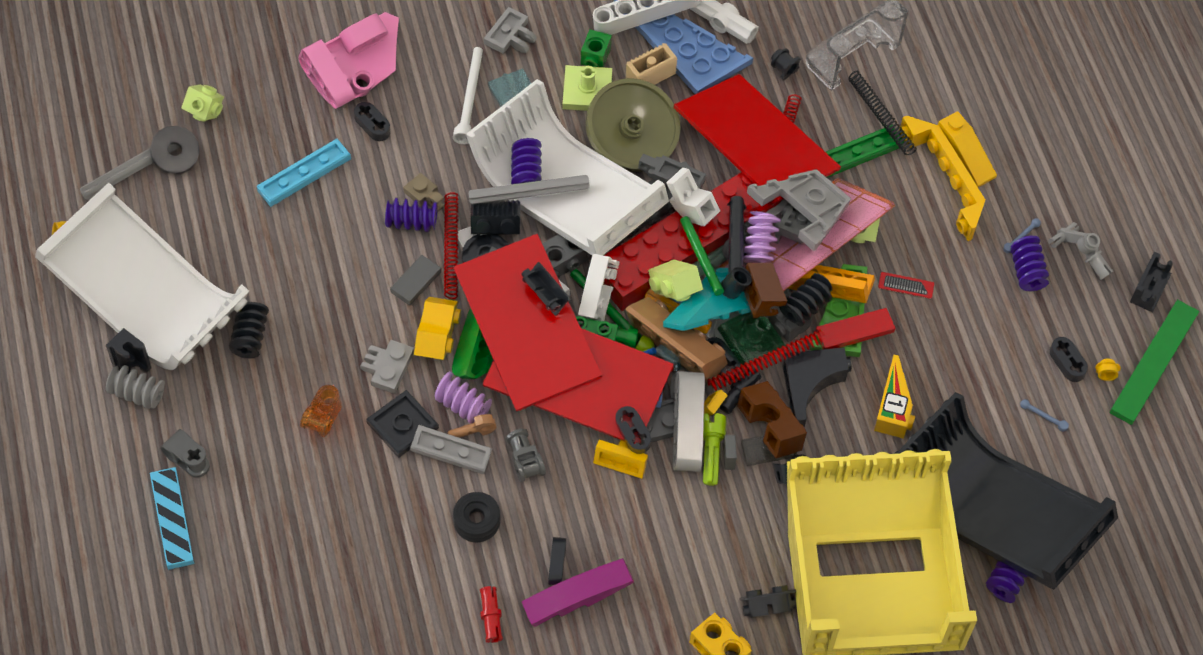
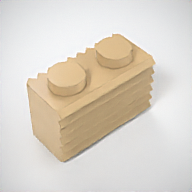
M662 43V46L659 45L658 48L655 47L654 50L651 49L650 52L647 51L646 54L643 53L642 56L635 57V60L627 61L626 78L641 79L655 85L676 74L678 59L667 44Z

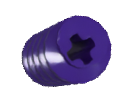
M523 138L512 144L511 185L542 180L540 174L542 172L540 166L542 163L540 158L542 155L540 150L542 144L538 139Z
M395 197L392 204L388 200L385 212V225L387 228H390L394 222L396 229H400L404 223L406 230H410L413 224L416 231H420L422 225L425 232H430L432 226L435 230L438 212L437 202H434L430 209L428 208L427 201H424L422 207H419L417 200H414L412 206H409L408 199H405L402 205H399L397 197Z
M1038 236L1022 237L1015 241L1010 248L1019 286L1022 290L1028 292L1043 289L1049 284V281L1046 279L1049 273L1045 270L1047 265L1043 261L1045 257L1041 253L1043 249L1039 245L1040 238Z
M997 561L995 569L990 574L991 577L986 582V587L998 599L1007 603H1013L1016 599L1014 595L1020 592L1018 586H1023L1025 583L1023 578L1028 576L1001 561Z

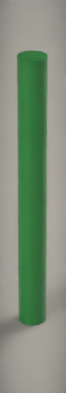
M689 217L681 218L680 223L716 296L723 294L724 289Z
M575 269L571 272L570 276L584 290L587 278L578 269ZM609 302L606 314L620 328L627 330L629 327L634 328ZM640 334L638 335V340H637V342H638V341L641 339V337H642Z

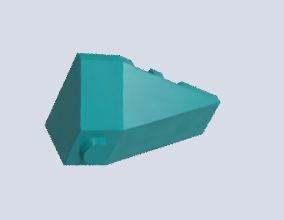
M728 268L716 269L715 273L720 283L728 275ZM705 277L701 281L703 290L691 294V298L682 301L663 321V327L685 331L709 324V319L720 318L724 320L729 318V313L739 311V314L751 312L744 291L736 299L727 298L723 294L716 296L707 277Z

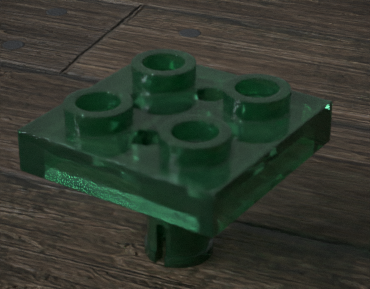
M752 312L740 314L720 324L717 328L742 365L745 362L749 364V360L753 361L754 358L758 359L759 356L763 357V354L772 353V350L781 349L782 345L786 346L766 316L754 318Z

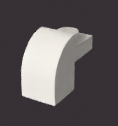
M680 169L666 182L673 196L669 200L682 217L688 216L692 223L705 226L720 212L712 192L699 189L689 169Z

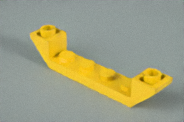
M904 116L900 127L905 131L907 137L910 138L909 140H912L915 147L927 143L930 152L934 153L937 157L941 170L945 171L949 176L951 186L959 192L965 208L960 209L956 226L958 231L964 234L967 241L972 240L986 199L940 126L910 116Z

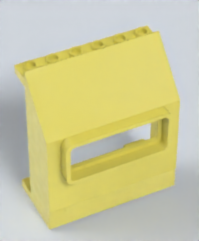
M933 449L920 453L904 451L900 454L879 452L874 455L864 456L855 453L845 457L825 455L821 458L800 456L787 461L788 539L794 589H796L795 597L803 655H889L965 649L976 625L977 616L976 610L969 611L947 474L951 463L950 451ZM920 540L924 571L824 577L820 575L816 545Z

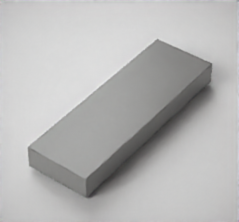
M418 425L410 451L484 475L492 448Z

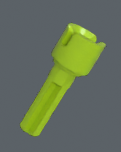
M708 413L704 414L703 440L705 441L703 483L709 486L718 484L720 442L726 435V416L719 413L714 415V422L710 421Z

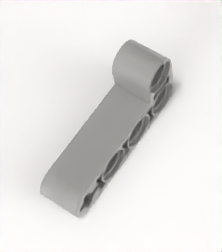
M677 371L671 378L670 396L675 398L673 470L701 471L705 392L704 373Z

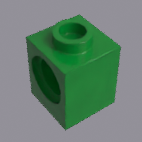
M589 29L581 49V65L604 68L611 51L612 35Z

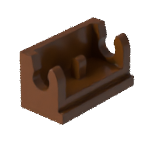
M747 263L745 269L751 274L752 282L744 290L753 317L758 318L759 316L779 314L778 309L770 308L773 306H785L787 299L773 263Z

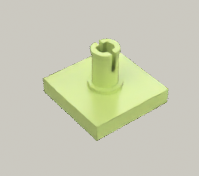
M566 65L562 109L587 111L595 95L604 86L612 82V68Z

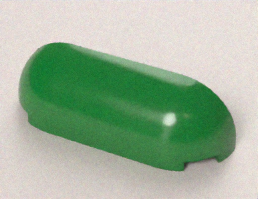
M471 308L468 311L452 363L453 374L466 380L477 379L486 374L493 360Z

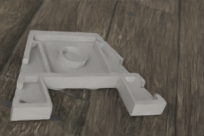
M817 169L790 175L787 180L783 181L773 179L761 186L751 184L747 189V194L761 206L778 196H782L811 221L812 224L799 231L798 238L813 251L818 248L836 224L851 200L849 196Z

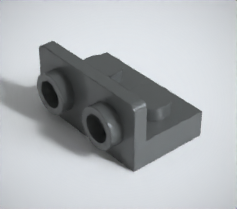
M787 203L782 212L783 218L781 222L774 224V227L779 229V232H774L776 233L775 238H777V241L774 243L779 244L784 236L804 244L798 238L799 231L812 224V222L791 204Z

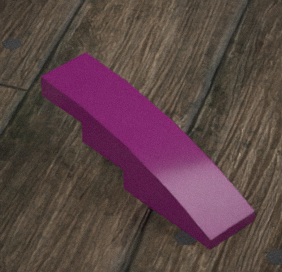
M622 558L571 577L521 602L531 625L536 627L556 615L563 617L583 605L589 607L634 583V580L625 560Z

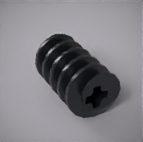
M814 273L810 279L804 282V285L799 286L797 291L792 292L790 297L786 298V305L779 307L781 313L789 321L802 327L805 324L804 320H810L812 318L811 314H817L818 308L822 309L825 306V302L832 300L830 293L832 291L831 283L823 275Z
M247 302L237 312L229 343V349L235 355L247 359L259 357L260 353L257 350L262 348L260 341L264 338L262 332L265 331L264 323L267 322L266 315L269 313V308L266 305L258 302Z

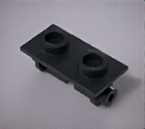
M537 262L531 271L528 268L521 273L522 281L535 291L537 296L546 305V309L551 310L557 316L570 300L566 292L540 262Z
M788 585L772 587V593L762 594V589L746 591V597L739 598L741 601L746 600L747 604L742 606L743 615L749 616V618L769 615L768 604L772 605L773 614L792 612V609L797 608L795 597L791 598L790 593L796 592V589L788 590Z

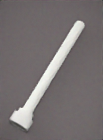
M475 47L473 50L461 121L454 128L453 140L459 144H469L466 133L472 130L470 120L483 49L480 47Z

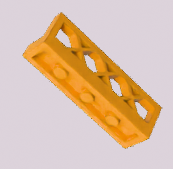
M817 265L787 289L797 290L814 273H819L831 283L832 291L830 293L832 297L867 303L875 277L870 274Z

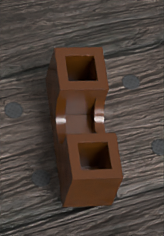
M765 381L742 388L737 407L749 423L756 421L768 422L763 442L774 457L780 458L802 451L807 435L806 429L795 418L792 410L786 406L779 393L773 389L770 383Z

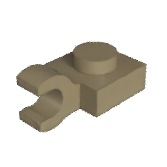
M422 173L403 187L404 193L413 201L417 200L419 206H422L424 201H427L431 207L434 202H437L438 211L444 207V204L441 202L444 198L438 193V187Z

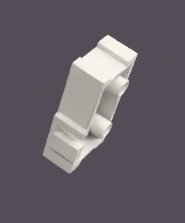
M593 253L578 315L597 321L605 320L613 287L603 285L604 279H616V269H618L619 261L612 260L608 256Z

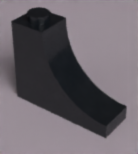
M845 348L801 351L800 354L795 352L796 356L790 352L791 358L785 353L787 359L784 360L783 358L782 367L789 407L795 418L804 427L807 420L806 408L812 398L830 385L846 382L847 374L851 372L852 366L850 357H846Z

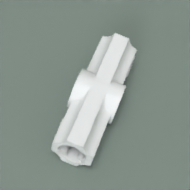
M701 0L698 6L690 8V10L707 19L712 28L717 32H728L746 44H750L758 32L759 26L739 15L737 8L730 3L722 5L716 0Z

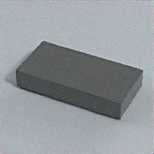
M421 255L390 288L391 293L408 305H411L441 273V267Z

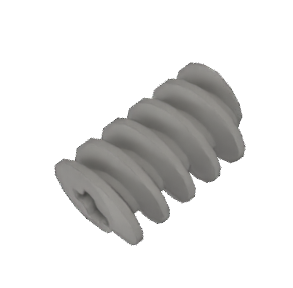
M126 365L120 371L118 366L112 368L106 382L107 393L115 394L119 398L124 397L125 400L133 401L137 405H143L147 409L157 407L164 393L165 381L160 380L155 385L156 377L151 376L146 382V373H141L137 378L138 370L133 369L128 374L129 367Z

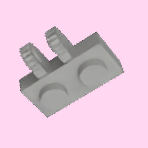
M508 7L484 37V44L502 54L505 53L510 45L516 51L526 53L529 50V46L524 41L534 43L537 37L532 31L525 28L528 23V16Z

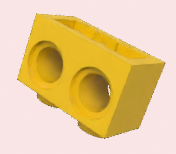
M715 612L696 627L690 635L689 642L701 655H726L725 652L734 651L738 655H751L752 650L748 641L742 636L738 637L732 631L731 624L724 617L720 618ZM716 632L720 637L712 639L707 636V633Z

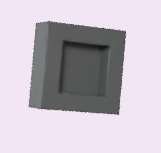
M725 435L724 438L725 470H735L737 460L735 435Z

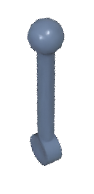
M1038 218L1033 219L1031 225L1011 243L1004 245V252L1011 253V245L1018 239L1025 237L1032 229L1038 228L1041 225V221Z
M1026 399L1020 402L1022 409H1029L1056 424L1060 431L1064 432L1068 429L1069 424L1067 421H1059L1032 406Z

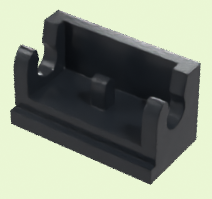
M1157 252L1153 253L1130 300V303L1152 313L1172 274L1170 270L1173 266L1171 260L1166 265L1159 262L1161 254Z
M125 328L106 344L112 366H118L119 371L124 365L129 367L128 374L133 367H139L140 370L146 373L152 368L145 344Z

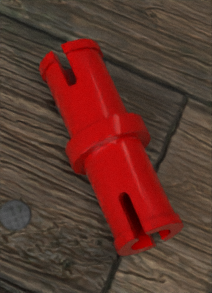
M486 586L480 589L483 609L480 615L481 619L484 620L485 640L488 643L500 642L503 640L500 625L502 611L498 608L497 587L493 586L491 590V586Z

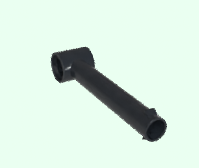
M741 196L731 197L727 204L730 214L728 275L721 281V285L724 289L723 295L730 299L738 298L752 282L751 274L744 268V210L747 207L744 204V198Z

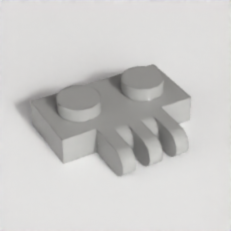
M390 340L386 350L371 345L368 349L370 354L365 355L364 360L366 362L361 363L360 369L374 374L371 386L395 394L414 355V347Z

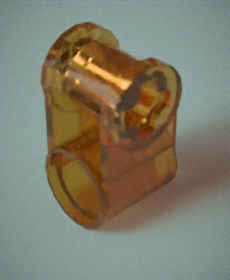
M324 385L319 388L311 404L302 415L300 421L301 428L305 429L308 427L319 432V435L322 437L327 436L342 407L340 394L336 387ZM328 398L335 399L331 403H324V401Z

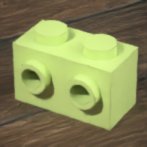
M671 260L648 270L651 289L654 293L665 296V298L685 301L691 298V294L703 290L696 265Z

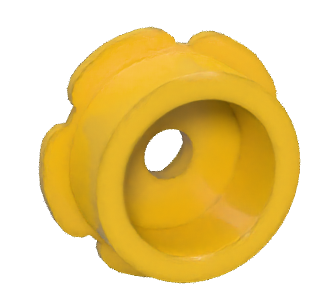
M1103 359L1095 366L1099 379L1111 381L1118 377V371H1120L1121 367L1113 359Z

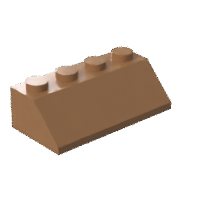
M647 297L629 305L625 309L631 325L635 329H639V333L642 336L649 337L655 346L689 372L704 373L706 385H708V378L712 380V377H716L728 364L725 350L716 343L712 345L706 341V336L700 330L695 328L694 330L682 331L663 327V321L671 313L668 312V307L660 300L655 302L650 297Z

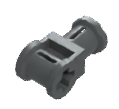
M516 429L506 436L507 442L513 448L514 467L520 482H524L525 478L537 474L541 476L546 475L541 455L537 452L535 445H530L527 429Z

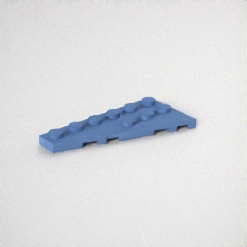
M675 14L635 27L653 48H658L659 45L662 46V43L667 44L678 59L676 74L694 94L721 83L753 63V57L748 54L742 55L736 51V47L729 43L725 45L718 41L712 33L686 18L682 20Z

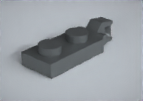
M643 153L639 160L638 169L646 172L647 176L652 179L659 180L666 185V182L682 168L690 170L699 189L702 188L707 177L706 173L664 155L653 158Z

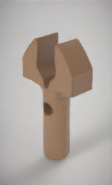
M482 414L474 417V423L449 430L447 434L461 438L480 432L484 436L492 433L497 426L492 415Z

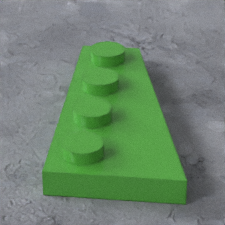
M843 264L841 267L843 270L867 274V267ZM832 297V300L827 303L819 326L864 314L865 303ZM817 335L816 338L819 345L817 346L813 339L814 348L811 346L810 351L823 350ZM862 342L841 348H845L846 356L860 357Z

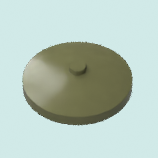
M620 79L604 86L592 99L586 114V132L595 152L629 172H643L638 169L639 160L643 153L656 158L663 155L669 157L674 151L680 136L679 115L673 108L674 103L659 87L641 79Z

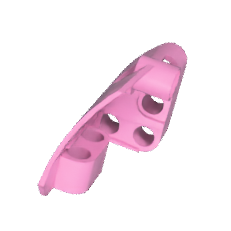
M386 12L380 15H370L344 29L339 34L340 36L326 43L321 39L301 50L299 62L314 87L332 107L337 109L357 97L366 96L371 89L396 71L398 17ZM356 80H364L367 83V87H360Z

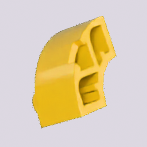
M428 297L425 300L421 322L417 330L414 355L444 360L447 353H452L454 324H459L461 309H457L458 301Z

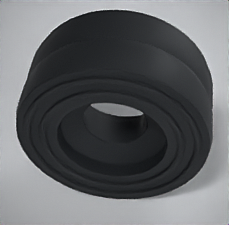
M471 492L462 496L455 504L453 523L455 530L463 539L470 542H484L492 538L499 529L501 521L500 508L495 499L483 492ZM473 512H481L484 515V519L481 522L475 523L470 520L469 516Z

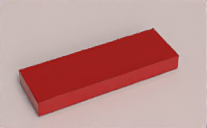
M887 308L817 326L815 331L818 332L820 329L825 333V336H823L820 332L823 344L821 342L820 344L823 349H834L894 333L896 328Z

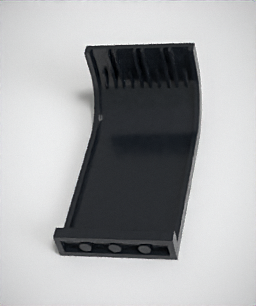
M957 392L944 401L935 414L929 417L925 424L916 433L911 435L906 444L894 453L900 454L904 451L920 453L933 449L950 451L951 463L947 474L958 539L1053 590L1118 519L1116 502L1106 497L1099 503L1003 455L990 446L972 425L967 413L964 396Z

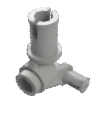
M1072 222L1066 228H1060L1057 234L1048 240L1049 244L1057 240L1051 245L1053 248H1056L1062 242L1076 243L1078 249L1086 255L1085 262H1089L1100 277V280L1113 272V269L1110 268L1100 254L1102 251L1098 250L1100 244L1099 236L1095 233L1078 232L1079 226L1071 230L1077 225L1075 222Z

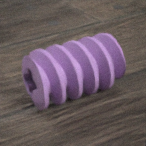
M752 211L750 213L754 217H750L748 222L753 226L747 228V233L752 236L745 238V242L750 246L744 247V252L748 254L744 256V262L766 263L774 261V258L769 256L768 252L775 251L776 248L770 246L769 243L777 241V238L773 237L771 233L779 232V229L774 227L773 223L781 222V219L769 213Z
M447 372L436 389L435 400L439 403L443 402L445 407L451 408V411L454 413H459V416L467 419L470 424L475 422V416L487 414L491 407L492 399L483 403L485 399L483 393L476 398V388H472L467 392L469 384L465 382L459 386L461 378L456 377L451 381L453 373Z

